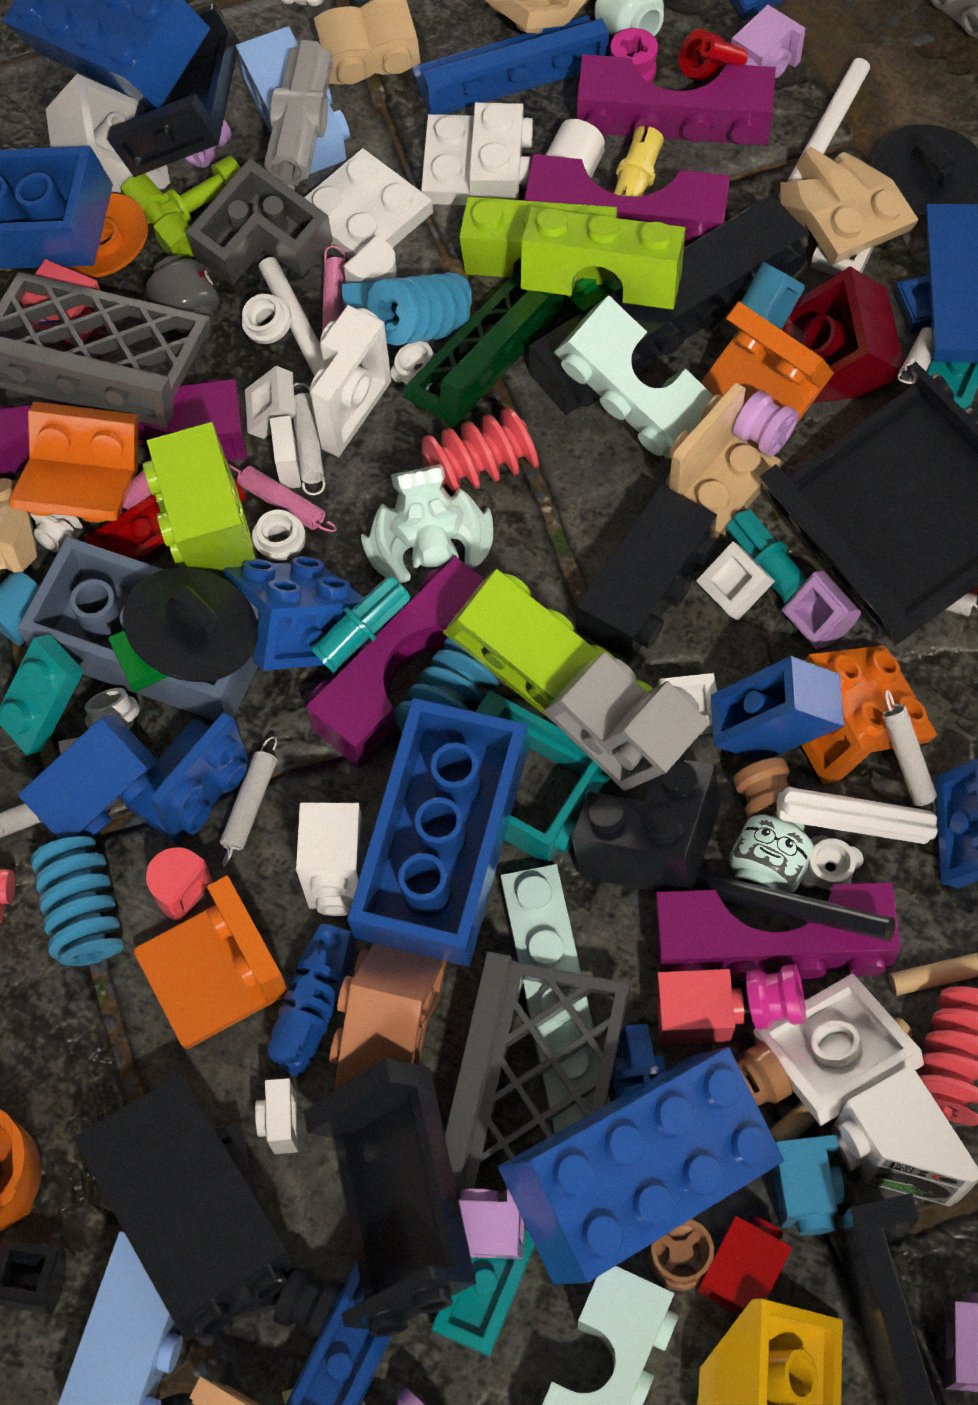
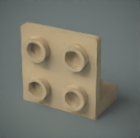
M737 382L724 396L717 394L710 400L702 413L701 422L692 432L688 430L683 431L669 451V458L672 461L666 485L674 492L717 514L714 536L719 538V541L726 534V526L733 516L740 511H745L763 491L764 487L759 476L775 464L779 467L781 465L779 458L766 456L760 452L757 444L751 440L742 441L733 434L734 424L743 408L746 390Z

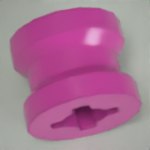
M629 28L618 32L611 40L610 55L613 57L631 58L637 72L652 84L655 80L657 68L655 60L657 58L658 43L656 38L650 32L640 28Z
M796 964L782 966L778 973L766 974L761 969L747 971V996L751 1017L756 1030L769 1029L774 1022L783 1020L788 1021L792 1025L806 1023L804 992Z

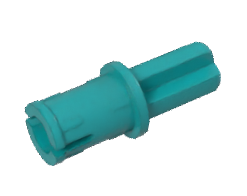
M751 510L738 512L726 526L728 533L775 580L771 586L786 605L808 579L786 554L788 546L784 541L777 542Z
M386 577L352 610L348 607L344 608L343 611L346 615L309 648L335 673L338 670L337 668L369 638L372 642L377 639L374 633L410 600L408 591L394 577Z

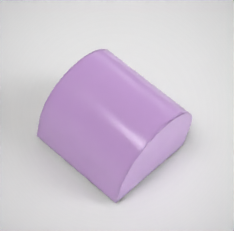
M825 571L814 572L782 609L785 615L815 649L829 646L840 639L854 626L861 615V611Z

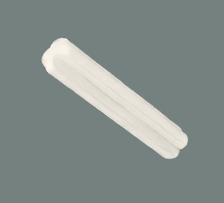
M793 787L785 788L783 792L778 794L776 800V814L778 818L786 822L926 844L930 839H934L938 832L936 827L937 816L929 810Z

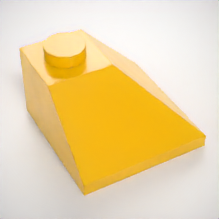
M752 1299L700 1367L697 1405H841L843 1320L765 1299Z

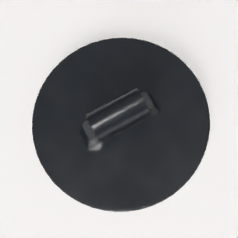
M912 125L892 132L878 145L874 153L872 167L894 181L915 215L925 217L927 204L978 203V148L963 135L948 128L935 125Z
M177 567L155 572L141 580L133 588L124 606L123 627L127 640L135 653L153 669L178 680L207 682L229 676L249 660L257 643L258 623L250 602L232 583L205 570Z

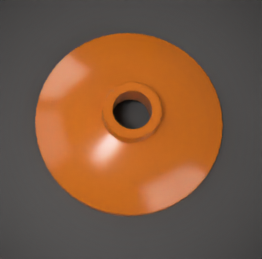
M111 193L94 266L66 268L90 278H98L115 273L132 262L142 250L148 235V220L142 207L134 199L126 195Z

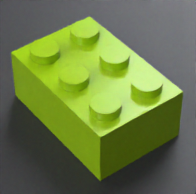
M213 422L147 440L152 460L142 463L151 494L156 496L161 513H157L159 527L166 546L170 547L175 564H179V567L205 570L223 578L224 568L242 567L244 561L256 560V552L237 486Z

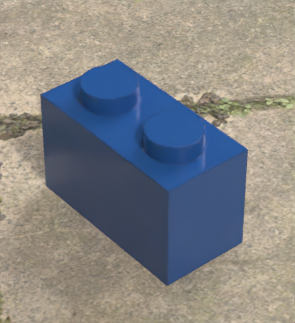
M790 656L711 694L713 746L761 761L773 758L844 727L840 674Z
M112 713L101 717L22 790L18 796L58 839L76 836L94 838L113 820L106 812L122 798L129 805L154 782L147 774L160 762L125 724Z

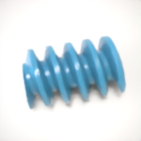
M451 272L421 275L418 277L409 276L406 278L383 279L374 283L367 291L366 305L367 310L374 313L384 322L387 343L398 346L418 341L425 342L431 339L439 340L444 337L452 338L469 321L472 290L466 278L459 273Z
M447 637L444 641V650H439L433 656L432 667H427L419 675L420 684H414L407 692L408 701H402L395 708L397 726L403 733L413 698L470 711L466 703L479 707L485 698L478 687L493 691L499 686L498 680L492 672Z
M67 837L49 842L39 847L32 854L31 867L38 874L35 879V887L38 893L42 895L39 901V908L42 914L47 916L44 920L43 928L46 935L50 937L47 946L48 952L52 958L58 960L59 964L65 966L94 964L121 953L125 948L124 942L121 939L105 938V936L116 932L120 927V923L116 917H101V915L113 910L116 904L112 896L96 895L107 890L111 885V880L108 875L93 874L103 869L107 864L103 854L88 853L96 845L93 837Z

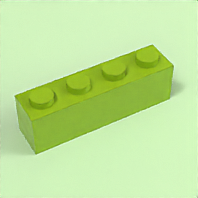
M496 569L479 584L442 633L550 719L543 710L580 669L603 652H606L611 658L613 656L604 648L590 645L574 632V626L564 615L555 610H547L530 596L529 588L520 579L510 574H503ZM636 680V683L645 692H648L651 689H653L648 684L640 680Z

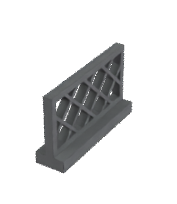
M18 272L0 301V335L22 326L27 337L18 340L0 337V388L83 408L139 414L140 422L167 428L175 414L173 399L211 328L210 317ZM26 292L46 296L48 299L46 302L26 309H22L19 304ZM80 305L93 307L96 311L70 321L65 312ZM57 314L62 323L38 333L34 331L30 324ZM128 316L139 318L144 323L118 332L113 324L114 321ZM105 326L110 336L84 345L78 335L97 327ZM174 328L190 330L188 337L167 344L161 334ZM149 337L154 339L158 348L133 356L127 345ZM70 338L76 348L63 352L44 346ZM116 349L119 350L124 360L114 364L92 359ZM163 361H167L171 367L167 376L142 371L144 368Z
M487 951L445 1133L458 1200H460L461 1189H477L482 1165L502 1152H505L509 1160L512 1159L515 1155L510 1147L538 1128H541L545 1136L549 1138L553 1133L546 1123L574 1104H577L584 1116L607 1105L630 992L629 983L513 962L509 955ZM523 980L548 984L559 1001L530 1020L518 1003ZM559 986L575 989V991L565 997ZM590 993L614 997L610 1018L590 1031L587 1030L572 1007L573 1004ZM565 1010L582 1036L553 1055L536 1029ZM517 1013L523 1025L512 1031ZM607 1032L602 1052L595 1040ZM530 1033L546 1057V1060L521 1077L516 1078L505 1061L508 1047ZM589 1045L601 1063L599 1075L576 1091L559 1063ZM553 1068L570 1095L540 1115L523 1087ZM504 1071L511 1083L499 1090ZM595 1091L590 1112L582 1099ZM515 1092H518L534 1119L506 1138H503L492 1121L495 1106ZM491 1130L498 1143L486 1150ZM507 1189L498 1194V1202H507Z

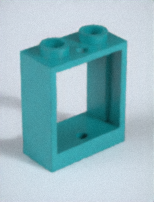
M489 690L477 708V713L527 724L529 749L581 776L545 833L512 815L510 817L504 841L549 865L558 850L567 853L572 847L571 837L587 793L604 794L609 785L610 777L559 727Z

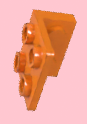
M738 301L726 318L738 332L701 381V384L714 396L717 394L724 396L737 382L746 388L743 407L753 394L759 390H764L772 396L774 404L779 407L790 406L795 409L799 414L798 423L834 372L822 357Z
M33 401L28 411L29 460L10 495V508L25 510L37 516L58 514L81 517L85 521L95 523L107 520L116 521L130 491L132 480L138 471L139 414Z
M885 646L809 654L804 659L806 662L840 674L844 727L801 745L823 785L837 783L842 780L870 753L894 749L882 717L883 713L889 710L885 699L886 690L890 691L894 704L906 706L919 744L929 743L937 736L934 727L927 717L924 706L915 697L900 671L897 660ZM888 695V699H889V703H890L891 709H892V708H895V707L892 705L891 700H890L889 695Z
M228 875L207 885L215 905L141 944L134 950V954L184 1049L194 1047L282 999L288 991L276 963Z

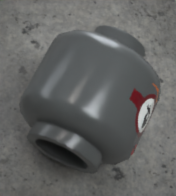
M178 255L160 260L154 266V273L147 280L145 293L150 303L209 316L211 324L215 318L214 312L218 308L220 298L204 265L194 259H181ZM182 328L171 329L173 331L178 330L183 335L190 333V330Z

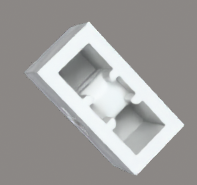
M300 803L296 871L309 909H317L319 913L324 915L344 916L350 912L369 847L359 803Z

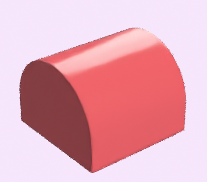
M180 847L169 848L158 853L151 860L146 871L147 886L157 905L167 917L177 924L183 921L208 890L207 885L213 883V878L205 860L194 852Z

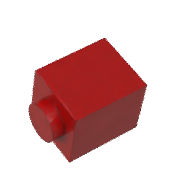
M735 1216L697 1293L739 1317L752 1299L767 1300L793 1247L781 1241L784 1235L783 1232L771 1223L756 1216H750L748 1221Z

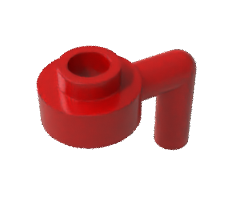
M698 29L691 32L684 39L680 47L678 61L679 67L686 77L709 82L715 79L727 64L733 66L745 65L748 60V53L743 47L725 42L716 33Z

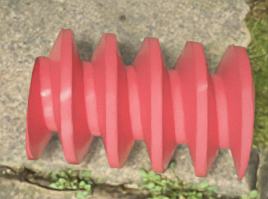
M508 407L500 411L499 423L492 415H484L480 419V431L472 422H464L461 425L460 438L453 429H444L441 432V446L431 435L424 436L422 439L421 456L424 468L441 464L445 474L442 485L446 484L454 495L457 489L461 488V479L465 477L475 490L479 489L480 472L484 470L494 482L500 481V465L504 463L514 476L518 475L520 472L519 458L525 457L533 469L539 466L536 448L525 422L519 418L513 409Z
M964 986L949 987L942 990L937 1002L941 1010L935 1011L931 1018L930 1024L933 1032L928 1033L924 1039L923 1046L927 1053L922 1055L924 1065L918 1068L917 1072L947 1120L967 1126L978 1125V1114L967 1108L968 1103L978 1104V1087L974 1085L975 1081H978V988Z

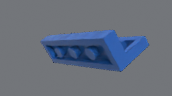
M586 15L573 19L561 27L544 28L541 33L522 34L412 67V77L428 114L444 115L474 106L475 103L488 102L580 74L582 55L608 56L609 31L602 18L591 21L589 16Z

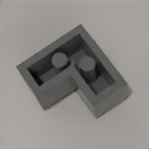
M250 158L186 231L194 258L232 286L263 250L267 251L300 277H303L323 254L325 249L333 242L329 216Z

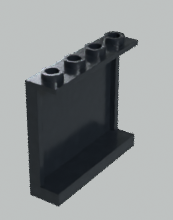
M916 361L909 366L914 385L801 468L787 476L775 464L759 476L770 503L894 646L978 586V413L970 406L963 410L953 400L955 398L954 393L945 379L938 373L930 376Z

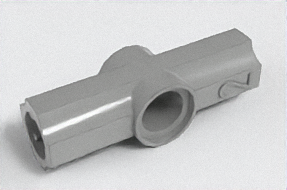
M301 40L298 46L290 49L282 88L276 87L272 95L270 111L272 133L265 157V169L286 185L297 186L300 181L309 178L317 137L323 138L327 126V90L333 69L332 52L323 48L317 41Z

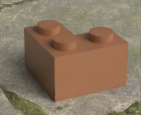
M373 943L370 950L361 949L355 965L354 976L347 975L344 978L338 998L337 1010L346 1013L344 1028L339 1027L335 1033L329 1056V1062L338 1065L334 1089H338L385 1058L420 1065L427 1024L440 999L446 961Z

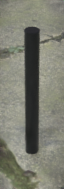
M699 872L694 891L716 890L723 901L884 941H890L895 932L896 923L893 917L706 872Z

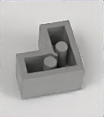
M606 652L586 663L543 710L624 791L667 773L710 723L698 711L699 705L697 701L686 690L673 686L669 681H666L645 692L636 683V676L631 668L623 661L611 658Z

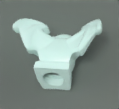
M441 464L391 474L393 487L399 493L395 508L390 509L386 505L381 504L374 517L370 535L361 534L362 547L368 561L384 578L392 576L400 583L410 580L411 575L403 562V554L410 547H413L412 561L415 568L420 565L423 567H439L448 563L454 557L459 558L451 539H458L463 543L465 547V564L470 568L477 567L487 557L493 542V520L490 508H486L482 512L473 499L461 488H458L455 495L450 497L442 486L445 474Z

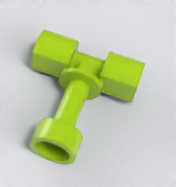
M228 155L211 165L213 173L211 178L181 195H178L173 189H169L166 193L162 194L146 174L130 177L121 185L120 189L123 195L134 199L142 207L148 224L152 223L154 225L153 228L158 243L169 256L178 255L181 259H191L194 255L186 234L190 224H192L189 213L215 199L241 167L232 156Z

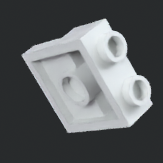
M475 103L474 116L428 114L421 192L432 199L433 204L466 205L467 197L520 200V187H527L530 173V156H522L523 148H532L533 118H524L523 104Z
M347 305L336 322L331 321L328 323L321 335L319 347L322 351L324 368L317 372L310 386V396L312 398L315 424L318 429L321 449L337 457H340L392 381L384 322L367 309H355Z

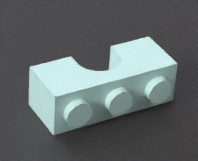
M608 295L588 312L554 353L563 360L561 365L572 379L581 384L587 383L601 396L600 403L609 414L619 420L625 419L639 432L638 439L646 449L655 455H663L668 459L669 451L677 437L685 430L692 432L701 422V416L705 407L714 395L686 369L668 378L661 388H651L643 384L636 377L632 369L631 358L635 346L647 331Z
M617 1266L598 1276L579 1317L578 1329L596 1337L606 1345L613 1359V1374L602 1388L591 1393L573 1392L552 1382L542 1405H643L655 1375L643 1370L652 1347H657L663 1351L666 1350L679 1318V1314L668 1310L674 1293Z

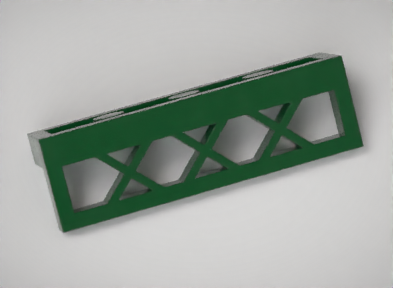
M516 271L404 386L403 398L456 426L529 348V345L535 342L565 310L568 295L521 289V273ZM518 292L523 294L521 299L512 307L511 299ZM485 324H496L486 335L484 334L483 326ZM468 353L456 364L455 357L458 354ZM430 383H441L440 397L425 388Z

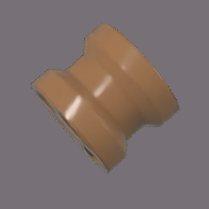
M769 758L755 762L741 769L733 777L737 792L745 795L747 800L744 810L748 820L755 815L765 814L772 816L777 811L776 800L778 794L783 792L785 788L790 787L787 781L790 772L785 759Z

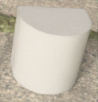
M568 119L561 124L546 155L582 159L588 175L592 178L604 153L605 141L601 132L592 124L580 119Z
M378 235L371 239L344 265L346 283L398 278L395 252L392 246Z

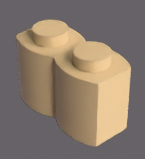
M373 0L360 8L353 6L338 7L314 17L319 44L332 52L333 69L329 84H355L375 73L400 74L421 63L418 39L407 0Z

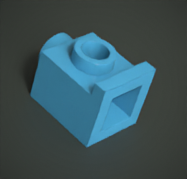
M837 1135L775 1142L784 1159L783 1163L771 1169L781 1228L797 1227L798 1234L801 1236L820 1235L835 1231L834 1216L838 1212L836 1204L844 1203V1185L839 1166H829V1160L832 1159L839 1147Z

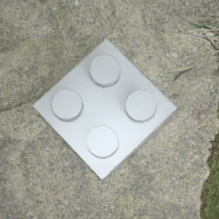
M363 148L304 197L329 216L333 239L330 245L340 247L349 260L377 235L388 242L393 248L433 213L432 199Z
M853 973L805 1000V1024L792 1025L788 1021L783 1020L774 1022L769 1029L753 1030L756 1044L762 1041L771 1048L782 1064L790 1080L793 1092L820 1126L837 1117L846 1102L909 1065H912L915 1070L924 1065L921 1049Z

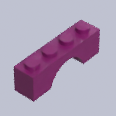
M582 55L577 97V119L592 124L602 135L633 136L636 128L644 126L643 138L646 137L648 127H653L665 139L738 143L741 145H768L773 115L776 67L733 66L727 64L714 81L701 88L689 91H672L657 87L646 81L635 69L631 58Z
M533 154L524 201L617 207L619 219L662 222L667 225L686 227L685 248L724 224L730 175L680 170L674 180L663 189L645 196L630 197L611 193L598 186L588 175L582 159Z
M454 557L443 569L436 568L429 573L420 587V592L383 625V629L376 636L377 639L374 642H365L347 659L346 667L332 681L330 679L324 680L314 689L306 706L311 729L360 769L397 731L394 709L388 699V691L394 676L403 665L416 656L431 651L444 650V641L447 636L442 632L484 578L457 557Z
M893 883L833 885L827 900L830 903L893 917L896 925L894 935L890 941L811 922L786 932L762 931L752 928L735 918L724 906L716 890L656 892L654 921L658 972L730 969V975H732L733 980L746 982L747 971L761 969L766 974L778 973L782 966L796 964L801 979L822 977L826 975L827 970H850V974L853 973L857 977L880 975L886 971V968H892L901 951Z

